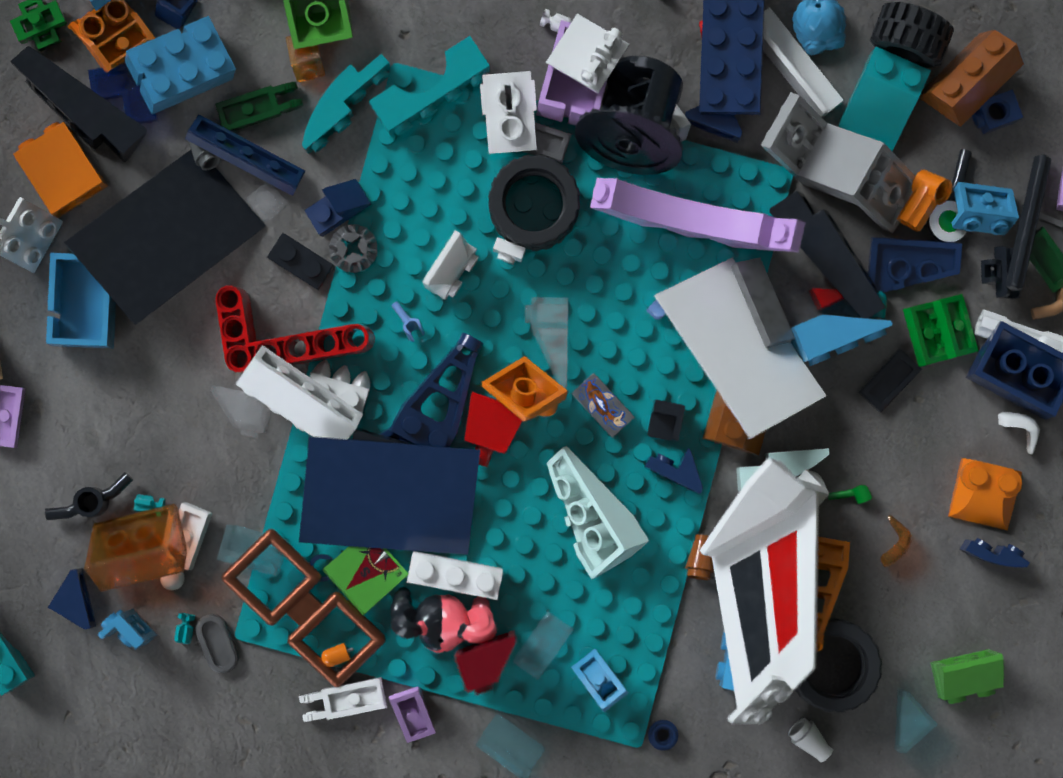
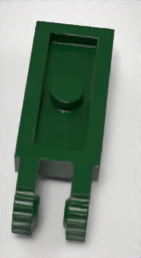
M292 81L275 87L271 85L216 103L215 107L222 127L233 132L282 116V113H289L304 106L302 99H293L279 105L276 96L289 94L298 89L297 83Z

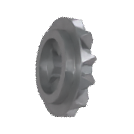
M357 224L343 226L333 234L330 241V257L337 267L346 272L363 271L376 258V239L363 226ZM361 238L358 248L364 255L352 253L345 259L348 249L343 240L354 243Z

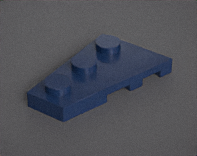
M871 237L868 275L877 290L884 293L960 274L962 243Z

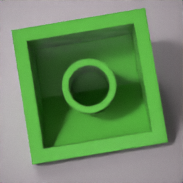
M283 0L294 49L353 38L348 0Z
M987 649L930 662L938 698L948 700V704L966 701L967 695L976 693L978 697L991 696L996 694L995 689L1004 687V659L1002 653Z

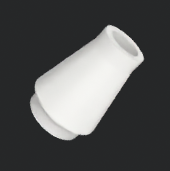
M802 718L789 730L788 735L792 738L791 742L815 757L819 762H824L832 754L833 749L828 745L813 721Z

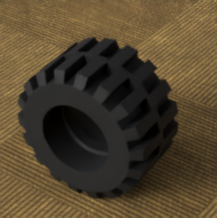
M903 2L885 3L879 14L870 42L874 47L877 46L922 67H937L942 64L954 32V27L945 18L926 8Z

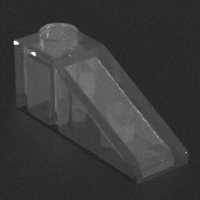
M532 297L531 305H525V323H531V331L555 381L567 390L568 298Z

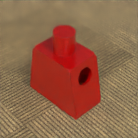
M472 392L464 441L476 445L475 449L480 450L479 465L488 468L493 451L505 454L523 421L498 400Z

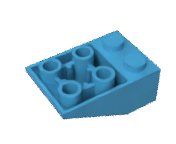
M820 315L792 327L791 330L795 339L791 341V344L802 361H808L809 366L831 358L829 352L836 350L837 355L858 347L857 340L863 338L864 342L868 343L886 335L885 328L893 324L888 320Z

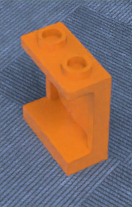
M56 122L44 129L42 136L35 140L31 138L24 141L18 146L19 150L13 153L49 212L56 218L63 216L108 187L73 135L72 129L65 122L60 124Z

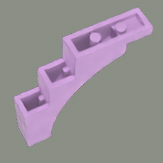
M597 178L590 208L640 226L665 228L687 237L709 238L733 248L799 252L805 222L797 219L773 218L762 213L704 204L610 178Z

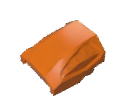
M111 0L99 10L89 11L84 17L71 22L67 26L84 43L106 73L125 61L127 50L155 39L140 16L124 0Z

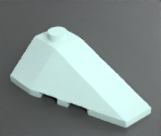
M567 446L561 448L547 462L557 497L563 500L568 516L564 518L567 527L572 526L577 543L573 544L576 555L591 579L597 578L630 558L649 542L634 515Z

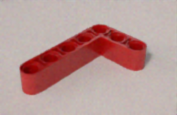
M226 285L221 287L216 294V308L224 358L227 367L234 372L243 373L262 345L267 349L274 346L280 358L291 365L364 353L369 351L375 343L373 331L360 324H350L257 341L248 293L239 287ZM235 292L238 296V302L234 307L230 308L228 297L231 293ZM237 322H240L243 326L242 334L239 337H235L232 332V328ZM361 330L364 333L365 340L362 345L356 347L352 341L353 335L356 331ZM332 335L335 339V346L331 351L327 352L324 349L323 343L326 337ZM299 341H303L306 345V351L302 356L298 357L294 351L295 345ZM244 351L247 354L248 360L243 367H240L237 363V357L240 352Z

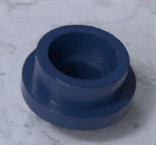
M658 720L650 726L648 739L654 748L662 751L669 750L678 741V730L672 722ZM662 729L667 730L669 733L668 738L665 740H660L657 737L658 732Z

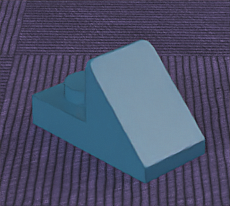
M596 649L571 667L604 712L628 694L623 684Z

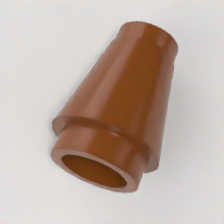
M695 535V541L685 566L687 577L711 580V574L715 573L712 557L703 555L699 551L709 536Z

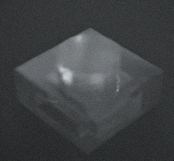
M267 182L246 198L265 223L289 205L276 188Z

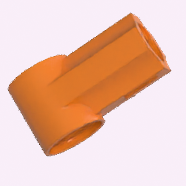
M925 169L919 171L912 182L913 193L898 215L897 220L911 230L921 231L936 205L945 203L952 192L951 180Z

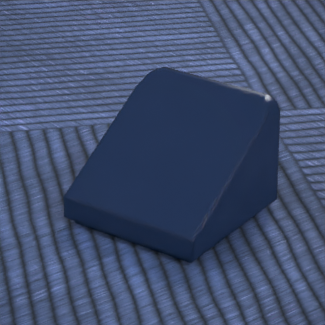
M158 0L155 16L175 29L179 28L180 30L198 0Z

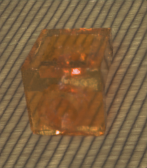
M291 36L285 37L291 67L297 82L310 81L326 75L318 45L294 49Z

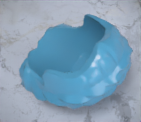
M803 0L798 5L792 17L793 30L796 33L798 42L802 44L803 50L808 55H817L825 50H835L844 47L846 16L844 8L836 0Z

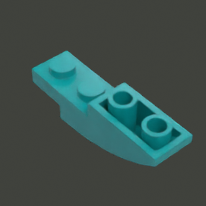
M382 54L359 73L350 64L327 88L317 103L304 133L302 146L308 154L313 150L317 153L329 143L327 138L335 131L338 133L344 131L352 123L350 119L354 116L348 105L350 103L355 105L367 95L365 90L372 84L377 86L390 75L388 71L391 69V66Z

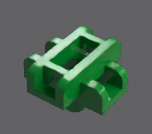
M26 0L18 4L22 15L10 20V23L21 44L34 40L38 50L41 52L48 46L62 42L56 29L65 26L67 22L56 0L45 4L43 0ZM38 4V7L28 11L27 8ZM51 32L50 35L40 38L41 35Z

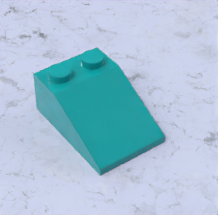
M876 46L866 61L837 127L883 142L893 151L920 97L931 70Z

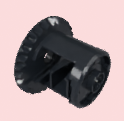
M635 55L621 58L608 77V89L603 106L599 110L592 108L590 112H585L584 115L579 117L575 127L576 140L590 157L612 169L638 175H654L667 172L678 165L683 151L680 136L677 135L675 129L670 128L676 104L679 103L683 91L682 78L671 66L652 57Z

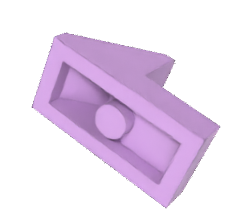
M420 687L389 696V701L407 743L436 733Z

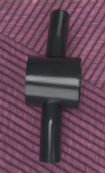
M124 472L110 487L104 490L96 487L81 488L74 495L73 504L67 507L46 508V520L68 519L76 515L83 517L100 516L107 510L109 500L118 496L133 479ZM91 493L98 497V506L93 512L84 507V498Z

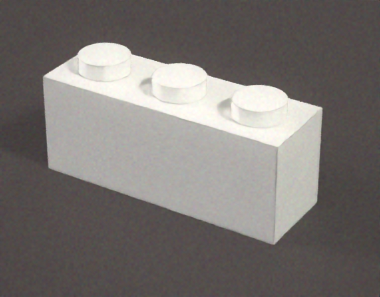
M413 551L407 582L497 600L503 568Z

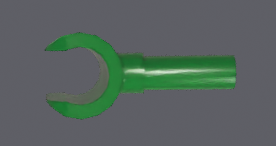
M859 485L846 491L830 492L828 498L829 500L854 496L857 504H861L871 500L872 495L866 485Z

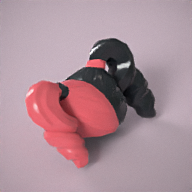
M400 587L393 596V603L391 604V628L398 636L406 639L419 636L422 644L435 653L451 651L458 644L462 643L464 639L470 643L482 644L492 640L497 633V626L493 620L490 604L485 597L477 596L471 606L472 609L467 611L463 603L451 595L434 594L428 596L417 608L412 606L411 592L408 588Z

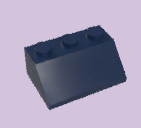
M1000 321L979 350L966 378L1046 420L1056 416L1063 402V353Z

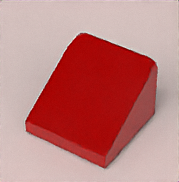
M812 288L809 290L817 310L820 311L845 299L835 289Z

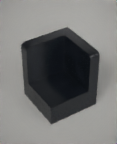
M655 399L647 435L649 437L678 442L685 405Z

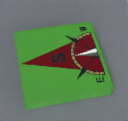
M354 546L346 548L322 570L362 615L367 613L408 576V572L387 549Z

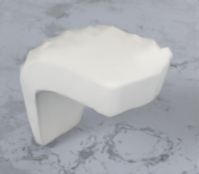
M999 413V425L1026 429L1027 452L1033 455L1040 433L1036 420L1020 413Z

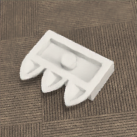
M327 360L317 364L310 374V378L363 414L370 391V379L367 372L363 371L350 384V373L346 365L339 368L333 377L330 378L331 371Z

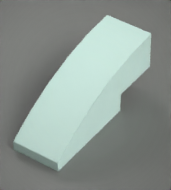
M829 448L766 453L765 459L771 458L781 461L796 477L829 455ZM761 466L736 468L738 492L742 490L746 482Z

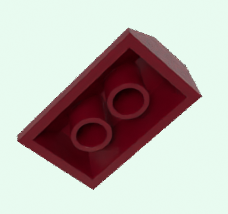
M515 630L495 636L492 640L482 644H472L457 650L455 659L467 693L474 690L475 695H479L493 689V684L498 681L516 643Z

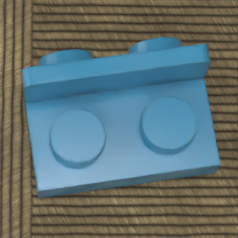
M958 182L953 189L958 214L951 222L953 229L1006 235L1019 219L1013 189Z
M134 609L125 612L119 610L116 614L112 613L100 624L104 629L98 634L101 639H104L119 631L117 636L122 643L129 648L133 646L135 650L148 644L157 636Z

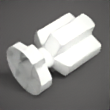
M545 9L540 26L544 27L549 23L550 29L558 32L561 20L571 23V18L558 13L552 17L550 16V10Z

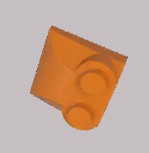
M526 356L482 382V387L522 421L530 420L538 415H553L557 411L558 404L566 399L568 390Z
M961 458L948 517L1008 531L1016 496L1022 487V472L982 461Z

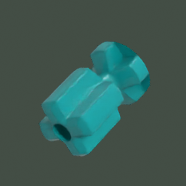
M138 494L134 500V511L151 514L154 509L158 516H163L166 500L165 498H160L158 502H154L153 496Z
M178 613V618L182 620V624L176 625L174 637L176 643H191L194 627L189 625V623L195 620L196 615Z

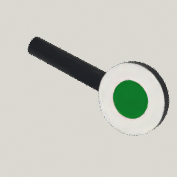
M966 149L960 150L952 180L950 197L945 203L937 204L927 220V226L931 235L940 242H955L961 239L967 232L965 230L953 229L951 223L958 214L953 189L958 182H965L972 154L971 151Z

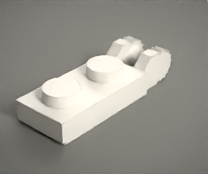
M382 677L344 684L340 687L324 688L320 692L299 696L300 703L305 704L323 699L325 710L310 711L303 714L304 722L323 718L329 720L387 708Z

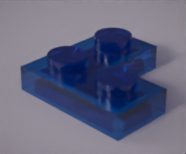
M126 64L118 65L107 73L102 68L88 70L91 90L105 100L123 97L125 114L139 124L158 121L157 113L151 114L140 93V85H136Z

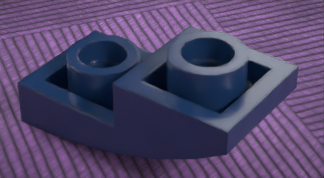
M977 538L975 541L966 539L960 548L961 551L970 556L996 565L1028 567L1030 563L1022 558L1025 553L1011 544H1008L1007 547L997 545L992 553L990 551L993 547Z

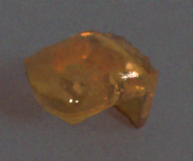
M888 515L887 519L897 532L899 540L890 550L882 554L880 560L884 567H890L907 552L912 543L910 531L892 515Z

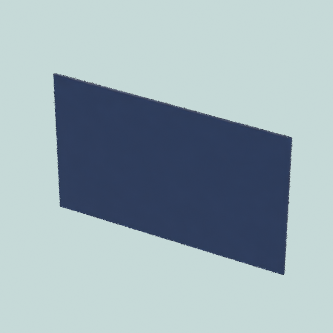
M309 436L299 543L468 555L480 450Z

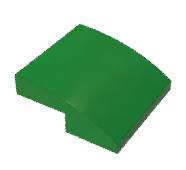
M963 294L903 309L918 367L979 351Z

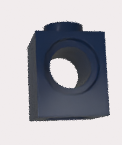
M1013 89L990 97L972 115L976 128H981L983 135L1017 123L1023 118ZM989 107H996L1000 110V120H995L989 115Z

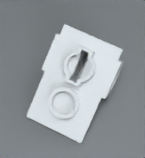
M531 71L482 75L483 84H480L482 114L486 115L489 154L537 150L534 111L537 110L535 81L531 80Z

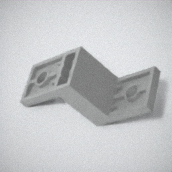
M790 92L761 144L802 185L858 205L880 228L886 232L894 233L899 224L897 217L913 193L912 182L915 175L883 142L828 124L800 95Z

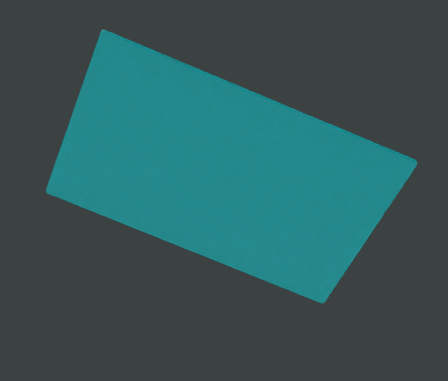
M394 63L391 66L385 90L395 85L410 93L426 92L435 87L441 81L443 75ZM470 84L462 89L463 94L451 103H448L447 100L436 106L438 110L426 119L419 117L411 123L413 127L402 135L398 136L395 133L390 136L377 117L359 181L372 205L348 221V225L357 224L363 226L373 234L377 242V255L374 262L367 269L360 272H346L336 266L319 330L350 324H360L373 331L375 343L369 351L324 360H327L329 363L330 378L333 377L339 368L346 365L350 373V384L363 371L367 372L370 379V391L362 418L357 427L380 433L391 427L402 404L457 344L462 333H466L484 343L476 357L458 432L450 448L475 449V444L464 441L472 392L496 399L482 387V382L524 356L568 390L566 399L558 404L557 411L553 415H538L530 420L523 421L507 452L502 454L493 451L488 468L481 465L478 466L468 555L418 551L503 568L497 600L486 599L489 601L493 620L497 626L495 636L515 630L516 643L498 681L493 684V689L479 695H475L474 690L468 693L466 691L455 654L458 649L475 643H470L464 639L462 643L458 644L451 651L435 653L422 644L419 636L406 639L398 636L391 628V604L393 603L395 592L400 587L404 586L410 590L412 606L415 608L426 597L437 594L456 597L463 603L466 610L469 611L472 609L473 601L477 597L475 595L407 582L408 576L364 614L385 635L386 641L356 672L377 678L382 677V679L414 688L420 687L425 691L638 748L642 746L687 579L685 566L695 541V535H698L722 446V444L703 439L716 394V387L667 314L657 320L647 312V309L656 300L654 295L730 258H733L735 262L760 258L768 273L773 251L733 248L709 238L687 237L665 228L644 227L590 208L593 190L597 178L619 179L649 190L695 202L762 213L773 217L769 210L788 197L793 175L780 165L687 140L681 142L683 151L680 162L676 167L667 172L654 175H638L618 171L599 163L579 146L575 137L576 126L568 124L569 118L563 117V121L560 122L537 116L536 110L534 111L535 123L571 134L561 165H564L569 173L574 176L577 188H579V214L573 230L560 244H556L547 250H526L522 262L515 260L514 264H510L497 259L498 253L493 252L497 237L505 239L497 233L496 227L491 221L489 191H491L494 178L497 177L503 166L505 167L510 161L522 158L525 155H535L522 151L489 154L486 115L482 114L480 85L473 87ZM528 176L518 180L512 185L506 197L508 216L515 225L527 231H542L551 227L558 220L563 209L562 195L557 186L549 179L540 176ZM456 230L461 233L467 243L477 248L475 255L479 258L470 272L465 270L459 280L463 283L454 297L448 295L446 299H443L427 290L422 281ZM361 238L354 243L343 240L348 249L345 259L352 253L364 255L358 248ZM396 301L410 318L418 319L425 334L422 335L420 330L412 331L411 335L415 342L408 340L403 329L404 323L392 307V304ZM361 330L354 333L352 340L354 345L358 347L365 340L364 333ZM332 335L326 337L323 343L324 349L327 352L331 351L335 346V339ZM464 348L461 349L463 354H470V351ZM323 360L309 362L306 375L310 377L317 364ZM454 366L448 367L440 378L439 384L452 392L455 391L462 376L461 370ZM593 373L634 416L613 438L571 394ZM439 392L432 393L422 404V413L437 422L443 421L446 418L449 407L448 398ZM655 399L685 405L678 442L649 437L647 435ZM292 424L262 535L268 529H274L308 562L319 554L330 555L333 559H319L314 565V568L323 577L327 575L322 570L349 546L299 543L308 442L311 435L297 429ZM354 432L348 439L352 440ZM566 446L634 515L649 540L633 556L594 579L590 578L576 555L573 544L577 543L572 526L567 527L564 518L568 516L563 500L557 497L547 466V462L561 448ZM690 448L703 487L701 494H697L644 468L649 456L656 458L659 453L673 460L672 467L677 469L686 449ZM270 544L255 559L247 588L272 611L304 579L305 575ZM387 549L409 573L413 551ZM331 579L318 582L310 590L322 603L334 592H340L348 600ZM243 602L235 631V637L238 640L302 657L287 642L288 637L299 627L289 615L285 614L275 625L270 626ZM337 606L303 639L320 657L324 650L345 643L347 649L354 648L353 651L349 652L350 658L355 656L371 640ZM594 649L597 650L628 692L626 696L605 712L600 708L571 668ZM348 661L336 666L342 668Z

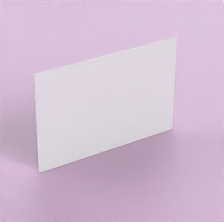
M730 258L654 296L751 439L826 397V394L791 343L765 348L731 267L736 262L733 258Z

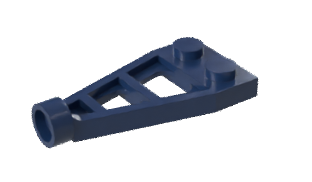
M462 333L457 344L402 404L389 431L415 445L450 447L458 432L476 357L484 343L466 333ZM464 348L470 351V354H463L461 349ZM450 366L460 369L462 373L458 387L453 392L439 384L440 378ZM435 392L445 395L449 401L446 418L441 422L431 419L421 411L424 401Z

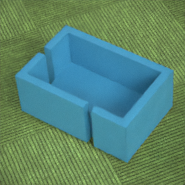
M209 16L185 25L182 34L178 28L127 50L125 56V63L136 85H140V93L152 115L233 80L236 70Z
M50 253L48 311L60 314V319L47 316L46 344L56 347L114 349L115 301L74 254Z

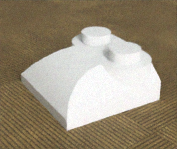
M455 230L422 281L424 287L443 299H446L448 295L454 297L463 283L459 280L465 270L470 272L479 258L475 255L477 248L467 243L461 233Z

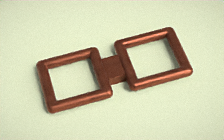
M268 529L222 574V581L268 625H275L285 614L289 615L299 625L288 637V644L333 687H340L386 641L385 635L340 592L332 593L322 603L310 591L320 581L321 574L274 529ZM270 544L306 576L272 611L237 579ZM336 606L371 639L337 673L331 667H327L322 662L321 657L303 641Z

